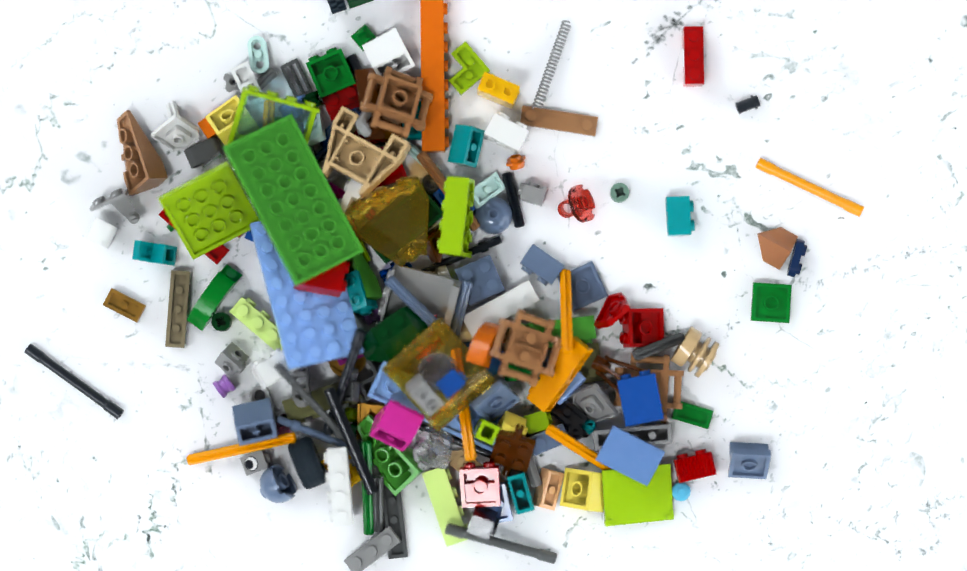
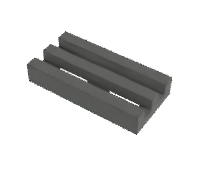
M297 58L280 66L294 97L300 95L297 94L285 69L289 67L301 92L300 95L313 92ZM293 64H296L308 91H304L292 66Z

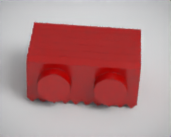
M701 449L695 451L696 455L688 456L687 453L676 455L677 459L673 460L678 483L716 475L712 452Z

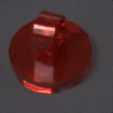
M579 184L569 189L568 199L558 205V213L564 218L574 216L579 222L585 223L593 220L595 214H592L595 203L588 189L584 190L582 188L583 185ZM564 204L570 206L571 213L565 212Z

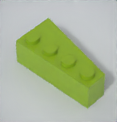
M447 176V181L444 182L445 200L442 201L441 205L443 219L439 223L441 238L437 242V249L440 254L472 258V251H468V246L473 238L469 226L473 223V212L470 211V207L474 205V179Z

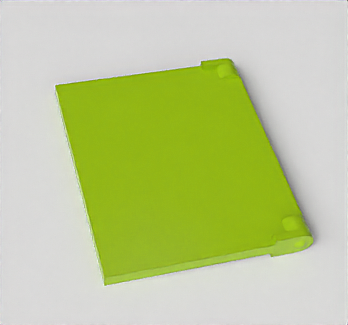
M670 463L658 465L648 486L614 469L602 470L605 527L674 520Z

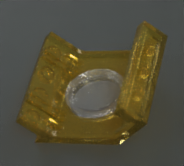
M441 317L434 321L430 327L422 334H419L413 342L403 348L396 357L388 361L382 368L384 373L402 390L437 432L496 382V379L485 367L465 361L469 348ZM452 369L457 373L461 371L468 379L466 381L467 384L448 399L436 383ZM419 372L424 375L438 397L445 404L431 416L406 391L405 384Z

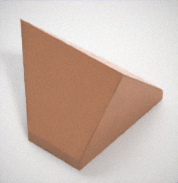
M782 227L757 233L763 261L780 270L791 253L798 236Z

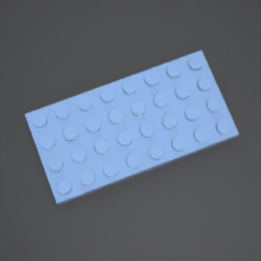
M261 221L250 223V230L288 370L348 357L357 324L349 301L347 288L345 292L341 293L339 298L295 290L294 284ZM363 346L360 349L359 354L364 353Z

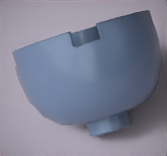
M493 197L480 208L475 209L474 216L480 224L479 228L487 234L502 233L511 224V207L507 201L500 197Z
M273 464L260 477L261 495L274 503L289 501L295 497L293 494L296 493V486L292 476L289 473L286 476L282 471L285 468L280 464Z

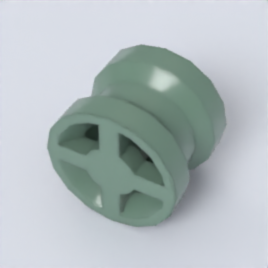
M616 183L610 189V197L614 202L622 203L629 196V188L623 183Z

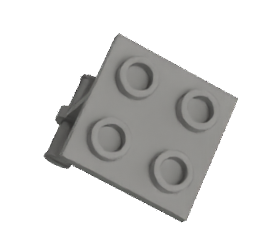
M122 188L111 192L110 197L106 199L104 196L93 200L89 208L90 212L111 203L130 223L136 224L140 220L139 214L135 212L129 199L127 189L124 191Z

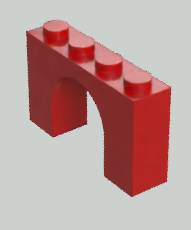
M347 218L355 233V226H352L353 219ZM345 261L297 286L294 285V289L339 298L341 293L346 290L347 281L344 280V275L348 274L350 262Z

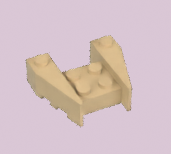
M342 106L332 123L323 174L328 179L334 169L362 184L363 186L358 193L364 199L403 163L411 149V145L406 140L392 133L382 150L354 135L357 129L355 122L359 115Z

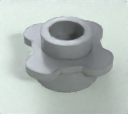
M225 74L223 77L226 81L225 90L227 92L239 90L236 81L235 84L232 83L235 80L233 75Z

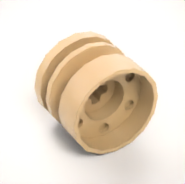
M691 326L684 336L685 340L682 344L678 345L670 361L680 367L687 361L690 362L688 372L690 373L695 366L698 367L694 376L699 378L713 362L719 343L715 341L709 348L708 345L711 338L708 337L701 343L702 332Z

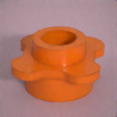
M519 154L512 155L507 159L506 166H509L510 170H519L525 166L524 159L526 157Z

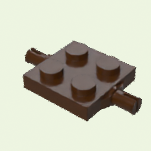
M517 424L515 432H507L500 429L497 434L489 462H495L504 466L503 476H505L506 471V477L510 476L511 469L527 472L536 440L522 435L524 429L522 424L520 430V424Z

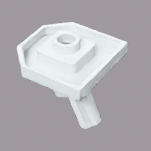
M175 102L166 104L169 119L151 133V137L173 151H184L199 141V128L184 117L179 116Z

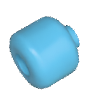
M677 482L672 486V496L674 499L685 501L689 498L691 491L686 483Z

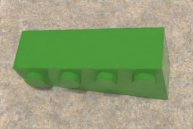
M594 315L572 318L573 336H577L586 344L593 343L592 339H596ZM561 319L555 320V326L551 333L552 336L561 338ZM534 323L520 324L543 333L545 327ZM548 342V348H552L554 343Z

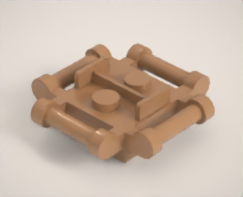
M386 66L383 76L369 73L364 100L360 103L359 109L363 112L373 113L370 127L388 130L401 135L405 139H407L411 127L418 131H424L426 127L425 120L429 104L433 100V94L422 90L423 78L418 76L415 78L392 70L390 66ZM380 84L381 87L375 105L371 103L375 85ZM419 99H421L422 105L418 119H415ZM400 123H403V124H404V127H400V126H397V125H399Z
M518 308L513 322L500 318L492 350L489 351L490 357L501 361L498 375L503 377L506 375L527 382L533 387L538 382L539 373L554 377V367L561 347V338L551 335L555 326V320H546L531 315ZM525 320L545 327L544 333L520 325L521 321ZM509 328L503 351L500 353L506 329ZM548 342H551L554 344L550 353L547 367L544 368L541 367L542 362H544L545 356L549 346ZM508 364L532 371L531 375L510 369Z
M631 353V365L636 366L637 363L663 364V370L642 369V371L650 370L651 373H655L664 419L657 420V422L667 424V409L683 408L681 388L684 371L669 370L670 355L649 356L637 361ZM615 367V372L620 376L624 374H631L632 377L639 376V371ZM669 376H674L673 403H667ZM616 392L613 405L622 406L620 395Z

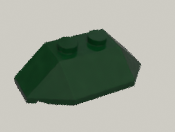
M404 306L367 332L363 343V355L367 361H385L394 364L425 342L428 325L408 306Z

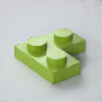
M466 41L451 53L463 69L454 75L449 82L460 95H463L482 79L484 72L489 73L490 69Z

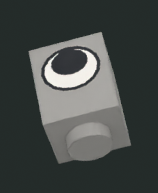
M259 450L240 458L246 476L270 467V456L264 450Z

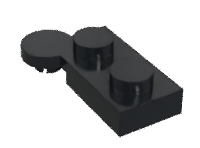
M568 400L561 405L556 403L550 413L569 428L568 435L577 441L580 440L583 436L581 427L588 421V417Z

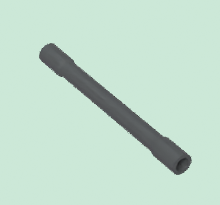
M448 523L445 528V534L465 538L530 556L554 564L557 558V553L533 548L494 536H490L488 540L466 533L467 529L465 527Z

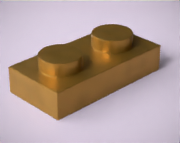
M111 288L103 303V306L138 323L146 308V305Z

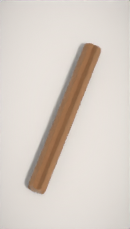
M420 152L417 155V159L445 195L443 186L447 179L427 152ZM474 215L473 223L469 226L471 231H475L480 227Z

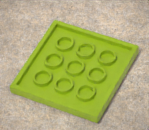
M227 161L158 197L159 202L193 260L249 231L250 223L260 221Z

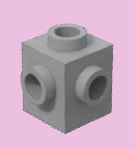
M231 342L214 363L232 378L237 372L240 374L247 367L245 362L249 356Z

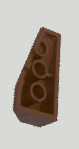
M373 68L354 70L359 107L360 103L364 100L368 85V74H376ZM380 84L375 85L371 103L375 105L381 87ZM372 113V116L367 121L372 132L370 136L364 137V140L371 144L387 143L393 132L379 127H370L373 117ZM393 133L396 136L402 138L401 135Z

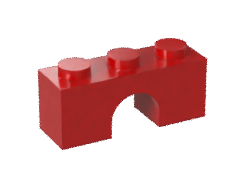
M703 26L683 27V87H702L704 85Z

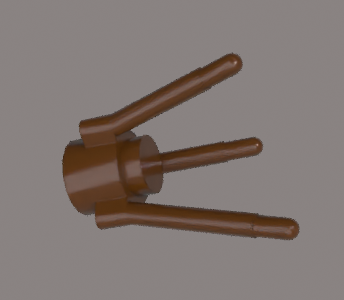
M598 355L591 365V368L596 370L595 374L604 379L618 394V387L604 375L610 373L620 378L618 373L610 369V363L639 372L642 371L639 367L612 359L607 355L605 357Z

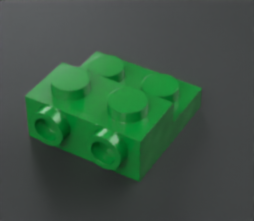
M331 48L326 51V55L321 57L319 55L312 56L308 59L309 62L306 63L321 99L356 84L341 48Z

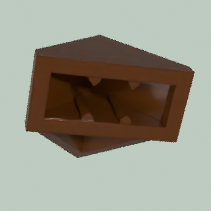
M439 224L417 239L430 261L434 263H441L442 254L437 249L438 239L441 238Z

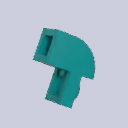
M135 240L132 259L175 266L177 247Z

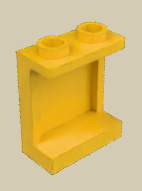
M484 72L477 88V95L513 109L520 93V87Z

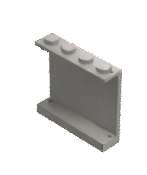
M395 263L393 270L389 269L387 279L390 276H394L433 315L437 314V319L447 329H450L462 281ZM386 286L382 298H385V302L380 304L378 315L381 316L380 322L400 308L407 306ZM438 335L435 356L443 357L446 343Z

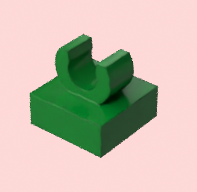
M363 25L351 38L364 52L362 45L373 40L376 36L366 25Z

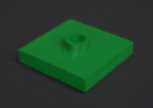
M753 282L750 321L789 323L792 285Z

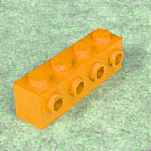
M573 336V351L571 354H563L560 349L554 367V377L540 373V379L535 387L531 386L528 393L530 394L527 396V399L541 411L551 412L594 350L577 336Z

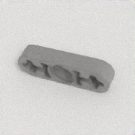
M309 366L301 367L302 371L297 369L292 372L291 375L296 380L299 377L306 378L305 382L301 385L311 395ZM292 387V399L295 405L301 408L308 406L309 404L304 399L299 400L301 396Z

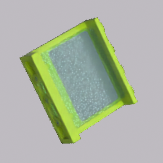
M249 85L248 88L243 87L227 144L290 114L293 115L308 144L316 114L320 111L316 107V103L307 100L301 103L297 101L298 98L289 95L283 98L278 96L279 93L267 90V93L261 92L259 87Z

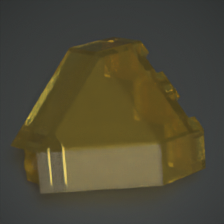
M418 176L401 177L396 180L397 184L389 188L383 186L371 192L373 196L363 201L361 198L353 201L344 213L356 237L400 267H403L406 262H415L419 255H427L429 198Z

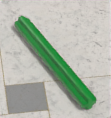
M362 441L360 449L372 475L371 441ZM362 483L364 535H373V496L366 493Z

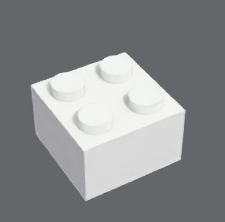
M501 112L499 115L494 113L484 132V138L515 154H519L529 133L527 126L518 121L516 124L509 121L510 117Z

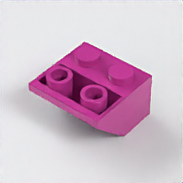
M390 399L374 417L369 436L403 452L413 441L425 416Z

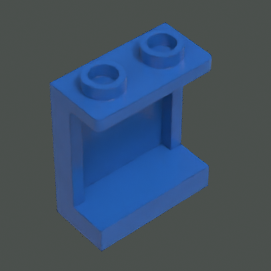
M646 370L639 372V376L632 377L631 374L621 375L620 379L617 380L625 426L664 419L655 373Z

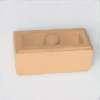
M541 468L539 477L542 484L536 487L532 502L535 506L555 511L564 473Z

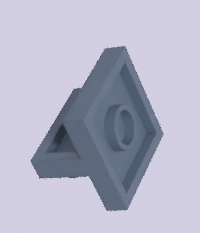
M498 373L469 395L472 401L470 403L472 408L490 423L521 400L509 387L504 377L498 375Z
M730 442L728 477L767 479L771 459V450H769L768 444Z

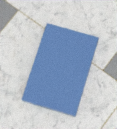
M613 425L595 460L648 486L665 451Z

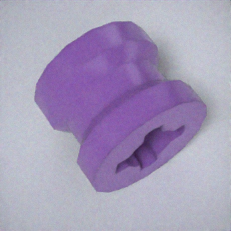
M226 374L219 381L213 382L214 387L223 398L227 396L228 392L236 390V387Z

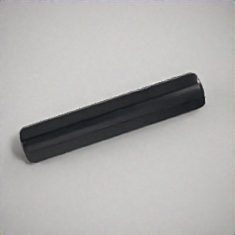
M512 172L503 173L502 178L511 207L515 228L523 227L525 223Z

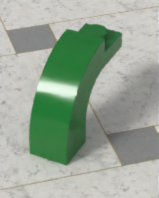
M226 264L202 293L189 314L187 321L203 331L212 320L225 297L241 279L242 274Z

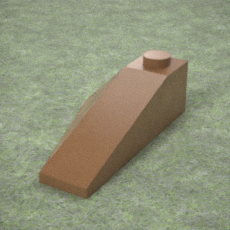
M126 110L117 119L119 142L123 144L124 154L121 155V159L125 161L126 172H123L124 181L129 196H134L158 187L168 176L160 156L131 111Z

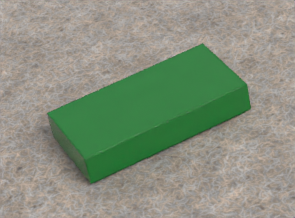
M682 401V409H673L672 419L705 429L709 428L714 412Z

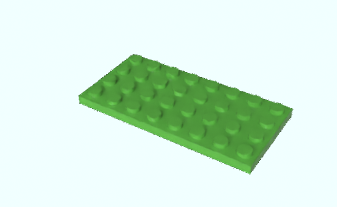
M292 114L223 146L224 153L295 286L364 252Z

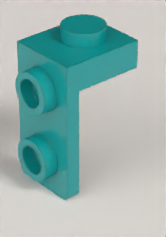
M355 270L345 274L344 280L347 281L346 288L353 313L361 314V316L370 315L372 310L378 308L377 301L367 299L360 272Z

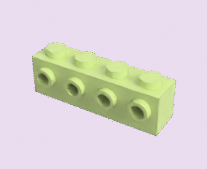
M241 297L229 312L273 350L278 348L282 350L276 324L269 320L271 316L264 310L261 312L255 308L257 304L249 297L247 299Z
M444 466L423 472L422 476L446 547L468 540L445 534V528L448 523L468 528V523L464 524L462 516H465L462 505L458 506L455 499L458 498L455 486L451 487L449 481L452 479L449 468L445 469Z

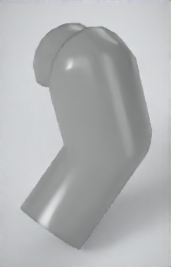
M362 112L355 122L359 134H362L363 137L370 136L372 132L367 122L372 116L371 112Z

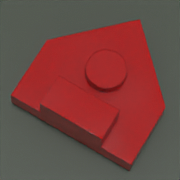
M622 292L608 295L594 323L597 329L612 326L631 309L626 296Z

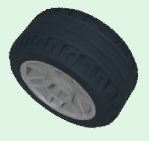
M305 436L298 439L295 443L289 444L288 451L303 487L312 489L326 482V471L311 437Z

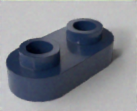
M796 239L787 269V276L795 277L796 274H800L802 264L799 262L801 256H805L807 250L804 240Z

